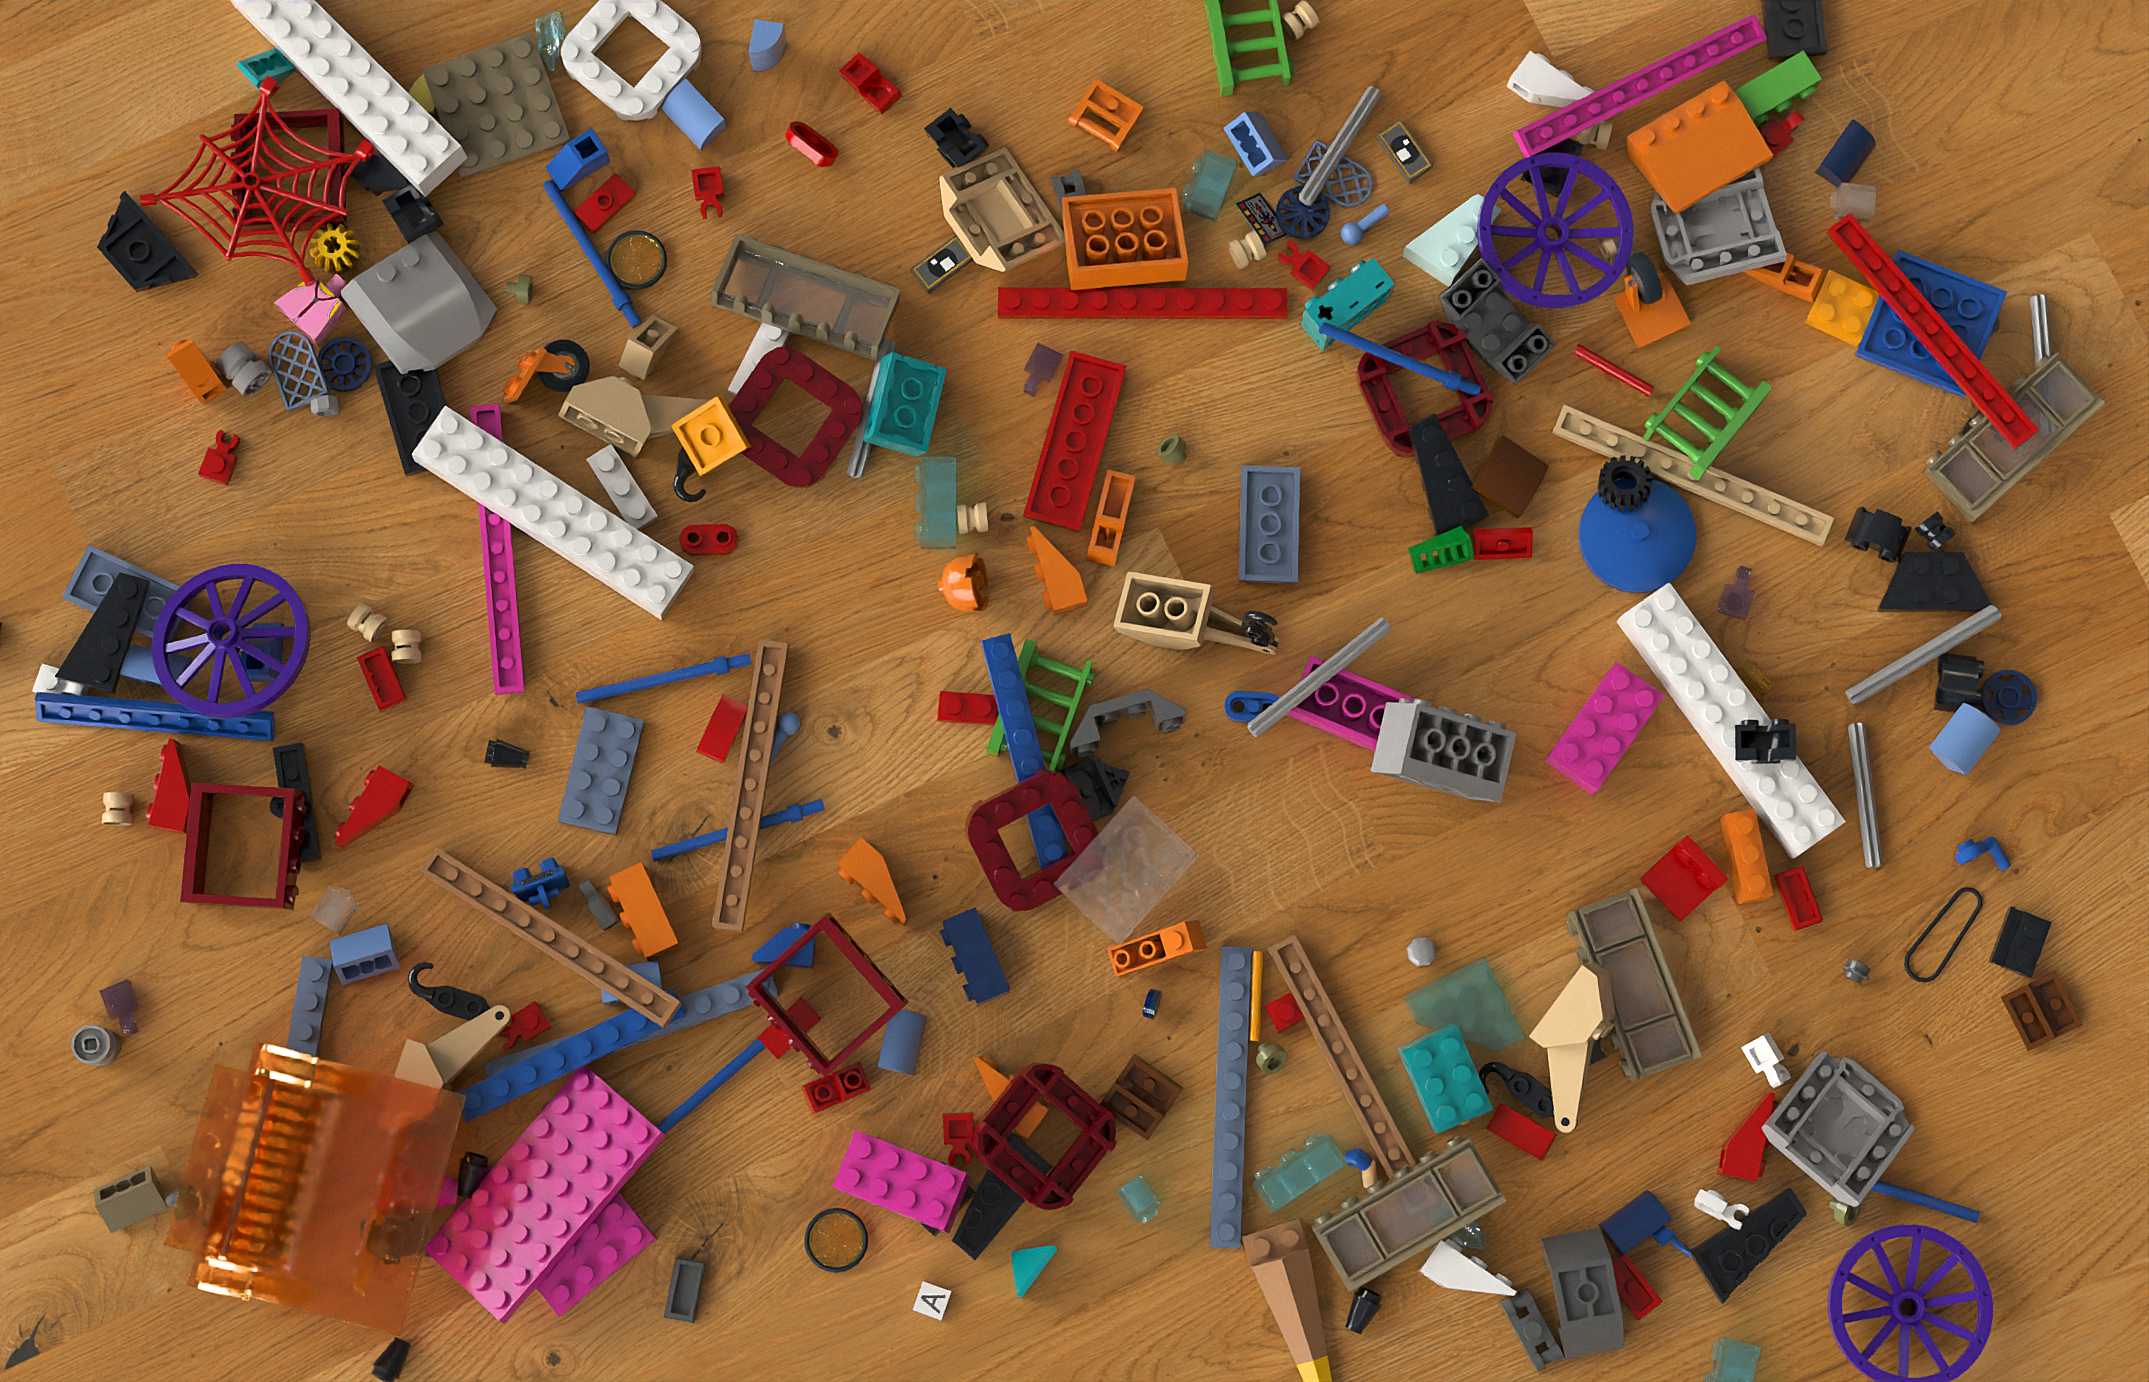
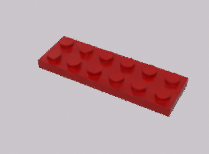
M1070 351L1023 517L1080 532L1126 372V365Z

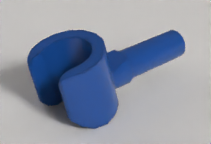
M1662 1226L1652 1233L1653 1238L1660 1246L1663 1247L1670 1242L1686 1256H1691L1688 1252L1691 1249L1680 1242L1670 1228Z

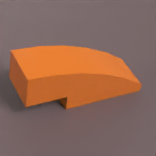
M1786 253L1787 260L1784 262L1743 271L1767 285L1811 303H1814L1825 279L1823 269L1797 261L1795 255Z
M1107 470L1086 561L1115 567L1136 476Z

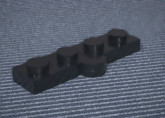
M303 743L274 747L273 754L278 787L295 788L305 791L304 805L307 806V809L302 816L304 840L299 848L302 864L320 861L322 856L305 746ZM273 797L270 802V810L274 816L283 819L285 798Z

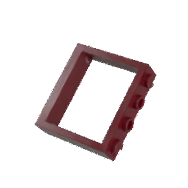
M339 108L276 112L290 129L328 127V150L345 153L344 117ZM266 112V119L272 130L283 129L271 112ZM250 113L234 114V124L231 125V129ZM255 113L243 127L230 134L231 141L236 142L246 136L258 124L260 113ZM249 139L235 147V152H231L230 157L245 151L249 147ZM249 153L244 157L234 160V162L238 166L249 159ZM329 155V160L339 158ZM345 163L337 165L330 182V204L338 207L340 187L345 175ZM250 164L242 169L245 173L250 172ZM237 175L233 183L242 182V178ZM345 187V192H344V208H345V209H347V203H346V187ZM245 188L232 190V195L242 205L246 194ZM233 208L232 215L237 221L240 211L238 208ZM251 209L247 210L244 220L251 218ZM340 214L326 221L319 229L327 230L328 223L332 224L334 229L340 224L347 228V216ZM326 216L308 217L301 224L298 231H310ZM291 217L284 232H292L301 217ZM277 218L280 225H282L285 218ZM271 221L253 222L243 225L241 232L276 229Z
M192 783L180 902L197 905L294 910L295 896L299 895V889L296 886L297 874L300 873L302 866L299 848L304 840L302 816L307 809V806L304 805L305 791L295 788ZM213 794L285 798L275 899L204 894Z
M830 912L745 986L749 991L747 994L753 1000L752 1002L757 1007L762 1006L769 1013L767 1016L769 1022L778 1030L782 1028L789 1036L787 1041L790 1046L797 1052L802 1051L809 1059L807 1061L808 1066L811 1069L813 1068L818 1075L821 1073L824 1077L831 1073L909 1003ZM822 931L890 1006L885 1013L832 1060L826 1057L763 985Z

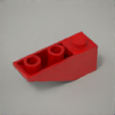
M169 738L168 744L163 745L160 761L163 762L161 773H157L154 779L153 790L156 791L154 802H150L147 808L146 819L149 820L148 825L155 829L187 835L191 784L180 743L173 738Z
M378 765L376 770L372 769L364 781L366 788L361 797L357 795L350 805L349 811L352 813L346 823L341 822L334 834V837L337 838L334 844L344 849L400 812L414 785Z
M1775 1093L1764 1094L1722 1145L1716 1175L1751 1183L1757 1182L1758 1177L1762 1178L1766 1165V1160L1762 1159L1763 1151L1770 1144L1762 1126L1777 1108L1778 1102L1774 1101Z

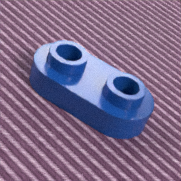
M1235 691L1226 698L1224 712L1232 721L1249 723L1263 712L1262 707L1264 705H1272L1279 697L1272 693ZM1241 703L1244 706V710L1236 712L1233 709V705Z

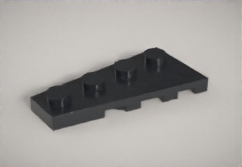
M1432 413L1409 426L1408 431L1416 464L1419 466L1422 478L1421 484L1426 494L1429 506L1428 512L1435 530L1434 536L1436 537L1459 526H1462L1465 530L1489 516L1477 491L1471 487L1472 482L1437 415Z
M119 572L56 673L55 677L57 679L115 694L122 664L129 650L150 586L149 580Z
M1013 1133L1006 1139L1013 1149L1044 1176L1053 1168ZM987 1168L952 1241L971 1258L976 1260L1025 1200Z
M1787 1188L1749 1212L1748 1216L1745 1215L1737 1221L1742 1223L1741 1229H1735L1729 1225L1688 1252L1719 1302L1723 1304L1736 1287L1747 1279L1751 1271L1759 1263L1763 1262L1769 1255V1252L1793 1230L1807 1213L1793 1190Z

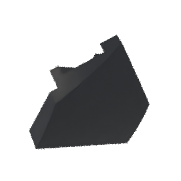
M375 146L373 148L376 151L367 162L361 160L350 174L355 181L366 190H371L375 196H379L384 191L401 190L410 185L408 179Z
M1097 757L1094 760L1086 759L1060 771L1076 786L1093 821L1113 813L1114 808L1118 805L1124 784L1130 772L1124 769L1119 770L1101 762V759Z

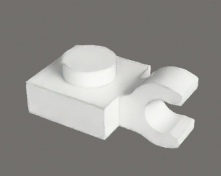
M41 664L32 692L87 696L88 687L59 680L55 677L59 668Z
M1769 1032L1741 1047L1755 1072L1758 1073L1763 1070L1773 1088L1778 1087L1791 1078L1788 1070L1778 1063L1784 1057Z
M1700 1189L1695 1198L1694 1207L1720 1221L1722 1219L1735 1229H1741L1742 1223L1734 1219V1214L1740 1212L1748 1216L1749 1209L1745 1205L1735 1204L1727 1206L1728 1203L1724 1201L1725 1198L1713 1190L1706 1192Z

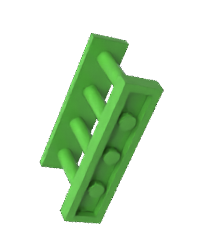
M1204 0L1221 96L1232 95L1234 85H1237L1238 81L1281 75L1283 87L1289 86L1291 76L1295 75L1292 59H1287L1277 0H1268L1269 9L1228 16L1226 13H1221L1220 3H1223L1224 0ZM1265 21L1272 22L1273 37L1231 43V40L1226 41L1224 31L1228 30V27ZM1276 48L1279 64L1236 70V67L1231 68L1229 58L1233 57V54Z
M1717 345L1711 353L1704 351L1695 363L1698 367L1697 370L1659 415L1654 412L1644 425L1648 428L1643 436L1644 440L1648 441L1656 431L1692 458L1691 462L1695 465L1689 474L1697 480L1707 471L1773 388L1765 381H1762L1757 389L1753 386L1748 387L1714 361L1721 350ZM1708 370L1741 395V400L1745 402L1740 409L1736 406L1732 408L1697 380ZM1689 390L1726 417L1725 421L1728 424L1723 430L1719 427L1716 429L1680 402ZM1672 411L1709 438L1708 441L1711 445L1707 450H1704L1702 447L1699 450L1664 423Z
M1025 639L1018 664L1026 694L1070 709L1064 725L1032 714L1035 728L1060 736L1055 753L1042 748L1041 752L1044 762L1050 764L1049 770L1056 771L1057 769L1061 771L1067 754L1062 753L1084 688H1091L1096 671L1091 670L1093 662L1087 660L1084 670L1041 656L1040 652L1036 651L1037 642ZM1035 667H1039L1079 681L1074 698L1030 683L1031 680L1026 678L1029 668L1035 669ZM998 715L987 746V754L998 757L1000 750L1006 751L1008 749L1000 715Z

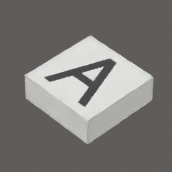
M923 1281L913 1310L942 1320L951 1291Z

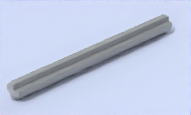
M1994 605L1986 607L1848 689L1846 696L1849 702L1853 705L1861 703L1999 621L2002 617L1999 609Z
M1383 617L1379 618L1249 722L1247 728L1251 734L1259 737L1390 632L1391 626Z

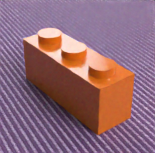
M1755 809L1725 814L1720 818L1737 904L1764 901L1773 897Z
M642 862L609 877L612 884L607 886L614 903L620 901L624 911L619 914L625 928H632L636 939L631 941L638 956L644 955L649 961L681 946Z

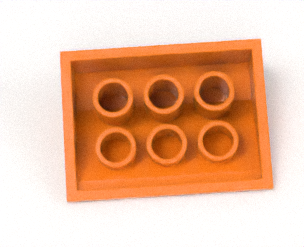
M1724 80L1627 136L1628 157L1675 215L1773 159L1772 152L1743 103Z
M1176 188L1061 198L1071 290L1186 280L1189 262Z

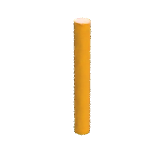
M1251 951L1248 1041L1255 1042L1260 1041L1262 951Z

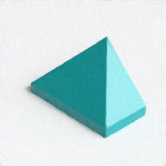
M277 48L241 60L237 64L238 68L258 92L267 76L278 81L277 85L279 86L296 69Z
M1050 1245L1011 1252L1016 1293L1019 1297L1022 1298L1057 1251V1247Z

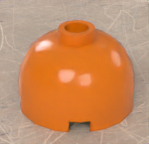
M978 553L964 554L952 559L944 568L943 577H940L938 580L940 594L945 595L947 602L953 608L962 612H983L988 605L989 596L983 597L984 586L989 587L988 573L983 558H977Z

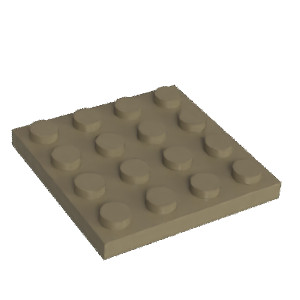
M532 32L422 70L442 127L462 146L468 157L457 167L462 180L571 141Z

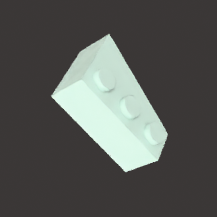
M1479 194L1471 197L1405 246L1402 256L1446 286H1451L1479 247L1477 221L1484 197ZM1496 205L1493 208L1491 225L1495 224L1502 210Z

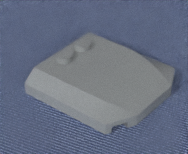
M1759 167L1677 215L1674 214L1657 191H1655L1650 215L1665 264L1686 285L1787 260L1781 235L1776 229L1763 188V178Z
M438 231L419 237L353 278L341 290L343 299L401 374L408 373L409 370H435L481 341L498 310Z
M1821 1051L1765 1122L1762 1129L1771 1144L1838 1201L1856 1207L1875 1185L1912 1135L1915 1128L1913 1124H1908L1902 1112L1904 1106L1900 1099L1858 1063L1845 1057L1842 1059L1827 1055L1828 1052Z

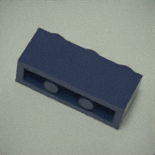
M976 907L942 921L944 929L940 930V934L945 946L952 945L956 956L952 957L951 960L957 974L963 973L967 984L962 986L968 1001L975 1000L976 1005L980 1006L1010 993V988Z

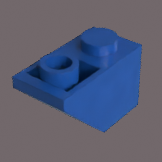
M591 128L568 142L546 166V169L561 192L611 161L605 147Z
M254 623L252 628L284 627V624ZM284 637L246 639V642L282 663ZM241 650V660L251 682H273L279 676V672Z

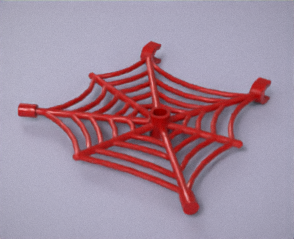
M267 76L259 88L261 96L246 118L232 129L209 138L205 134H201L199 138L203 142L195 159L185 173L159 195H155V193L140 195V202L142 206L155 205L157 201H160L180 214L200 230L226 256L227 261H231L232 258L246 256L281 260L299 268V275L308 287L316 282L311 270L304 265L305 251L313 233L326 221L340 214L345 216L349 214V211L344 208V192L347 180L355 166L361 160L367 162L376 150L373 148L374 144L366 139H363L354 154L333 152L302 139L283 122L271 105L269 99L276 94L280 87L277 85L278 81ZM267 107L280 126L298 142L315 151L339 158L320 162L304 157L287 147L273 132L266 119ZM260 108L258 124L246 136L235 143L221 148L212 142L226 137L243 127ZM264 125L270 136L283 150L312 165L297 167L285 163L274 155L262 139ZM257 131L255 143L245 151L232 157H228L224 153V151L235 148L247 141ZM207 145L213 151V154L206 169L196 181L183 191L169 193L191 173ZM261 146L270 158L281 166L292 170L279 173L270 167L260 155ZM254 149L253 156L238 166L234 162V160L244 157ZM218 155L223 161L209 186L193 189L210 171ZM353 161L341 183L339 207L328 204L330 182L337 165ZM252 162L251 172L245 173L242 169ZM259 162L273 175L259 178L257 174ZM226 164L230 166L234 172L229 181L224 185L214 186L221 177ZM331 166L325 182L323 202L312 199L313 183L317 171ZM312 171L308 183L307 197L297 194L300 175ZM237 175L242 178V182L233 183ZM295 176L292 192L283 190L282 179ZM277 180V187L265 184ZM251 181H256L254 185H248ZM245 188L246 194L243 204L241 205L227 190ZM261 190L274 194L266 201ZM220 192L229 198L240 211L237 221L220 202L208 193ZM203 195L215 204L235 226L232 237L216 220L185 197ZM252 195H256L260 203L249 204ZM280 195L284 196L285 198L278 202L272 211L270 205L273 200ZM178 198L199 212L230 242L228 251L197 221L167 200ZM290 199L300 201L287 214L282 225H280L276 218L280 207ZM306 204L316 206L317 208L308 211L298 220L289 240L284 231L292 215ZM254 207L263 208L268 217H254L244 220L247 210ZM323 209L334 212L322 218L309 231L302 245L299 257L293 244L301 224L312 214ZM271 221L276 229L240 233L243 225L253 222ZM266 234L279 235L283 241L250 240L237 243L238 238ZM249 245H273L287 248L293 260L267 252L248 251L234 253L235 248Z

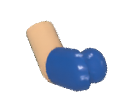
M1354 1148L1345 1153V1163L1348 1166H1355L1362 1171L1363 1188H1368L1378 1182L1376 1163L1372 1157L1359 1148Z

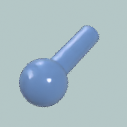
M1383 203L1357 223L1349 222L1345 224L1340 233L1343 242L1348 245L1358 244L1367 229L1390 213L1386 205Z
M785 712L778 718V731L774 738L771 762L788 735H793L800 729V718L793 712Z

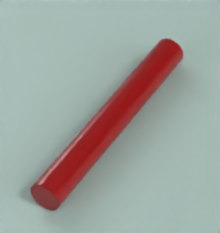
M1578 344L1573 353L1648 397L1654 389V386Z

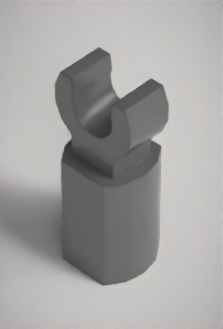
M589 879L579 885L589 901L587 906L604 931L620 922L606 898L598 894Z

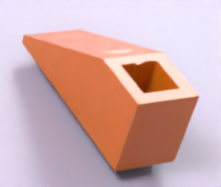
M192 339L188 341L181 340L171 347V351L166 353L168 359L201 404L227 390L210 360Z
M1031 526L1029 530L1030 536L1025 538L1030 554L1035 553L1038 563L1033 565L1037 580H1043L1046 591L1041 592L1045 608H1051L1054 616L1087 607L1088 600L1080 573L1035 526Z
M860 837L837 863L841 869L838 874L850 885L856 882L863 888L860 894L872 905L876 902L881 904L885 908L883 914L896 925L900 921L905 926L907 919L884 857Z
M1196 920L1173 925L1113 946L1107 950L1115 976L1119 977L1208 948L1200 922Z
M976 1056L974 1058L976 1068L993 1102H995L1014 1076L1008 1074L1005 1078L996 1071L999 1067L996 1063L986 1056L982 1060ZM1040 1096L1014 1131L1028 1140L1049 1112V1109L1045 1107L1047 1101Z

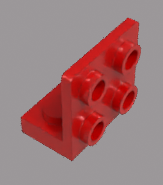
M1688 835L1680 840L1640 877V881L1678 921H1682L1711 893L1728 880L1726 875Z

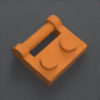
M1095 78L1072 113L1068 123L1090 132L1110 144V148L1118 152L1142 115L1144 106ZM1087 109L1120 128L1117 135L1085 117L1084 114Z

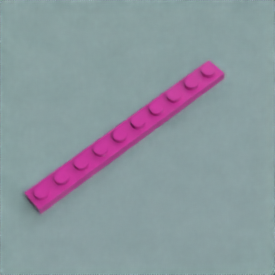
M1754 13L1515 131L1513 135L1524 157L1529 158L1762 43L1768 38Z
M500 404L471 406V423L504 443ZM478 502L495 695L525 693L511 523Z

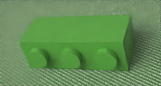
M1803 50L1733 92L1741 100L1758 128L1769 120L1768 116L1777 111L1778 114H1782L1794 105L1792 102L1801 97L1802 100H1805L1818 91L1816 87L1822 78Z

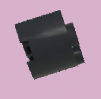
M952 108L948 109L924 128L927 136L931 137L939 147L936 150L952 168H959L970 163L989 147V144L980 133L975 135L968 130L971 128V124L962 113L957 115Z
M413 184L382 200L408 244L444 225L436 210L429 211L428 208L432 204L428 197H425L421 192L418 193Z
M1859 507L1855 512L1845 540L1851 542V546L1860 551H1868V548H1872L1879 552L1878 557L1880 559L1894 563L1895 561L1899 562L1912 527L1901 525L1903 520L1891 513L1876 509L1874 514L1867 511L1865 507Z
M1941 654L1938 657L1937 672L1939 677L1935 690L1934 710L1957 712L1963 702L1979 707L1982 691L1977 688L1978 680L1983 676L1984 661L1977 660L1976 657Z
M1788 719L1771 720V725L1760 726L1759 720H1742L1741 725H1735V760L1737 762L1751 761V764L1781 763V760L1795 761L1796 724H1789Z

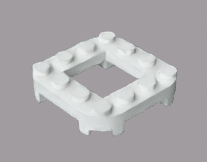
M599 0L567 35L561 48L562 60L569 76L586 87L615 111L617 117L624 121L653 118L658 113V107L667 99L669 94L692 70H697L701 63L702 46L697 31L661 0ZM627 16L630 18L633 16L670 47L634 88L593 55Z

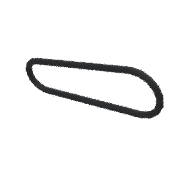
M1971 887L1959 889L1907 952L1904 966L1907 974L1912 979L1927 983L1939 976L1982 907V898L1977 890ZM1961 893H1974L1978 899V905L1937 971L1928 978L1915 976L1909 967L1911 954Z

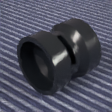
M1938 511L1915 528L1919 536H1924L1927 539V546L1932 552L1956 535L1951 527L1945 526L1943 517Z

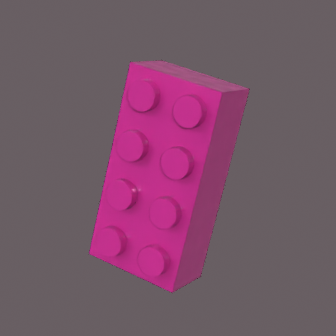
M1310 656L1300 682L1325 661ZM1342 669L1286 715L1375 752L1386 703H1398L1399 698L1414 701V698Z
M1615 662L1544 761L1593 795L1664 698V695L1624 666Z
M855 1130L833 1187L840 1192L949 1234L972 1177L963 1171Z
M618 1191L536 1288L556 1314L564 1316L658 1240V1238L624 1195Z

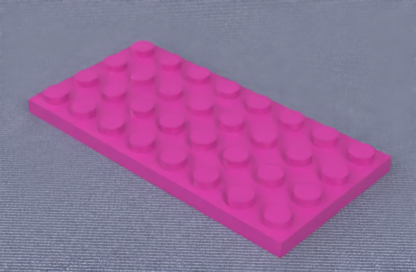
M585 1065L576 1071L481 1181L472 1198H467L423 1250L495 1318L505 1324L666 1135Z

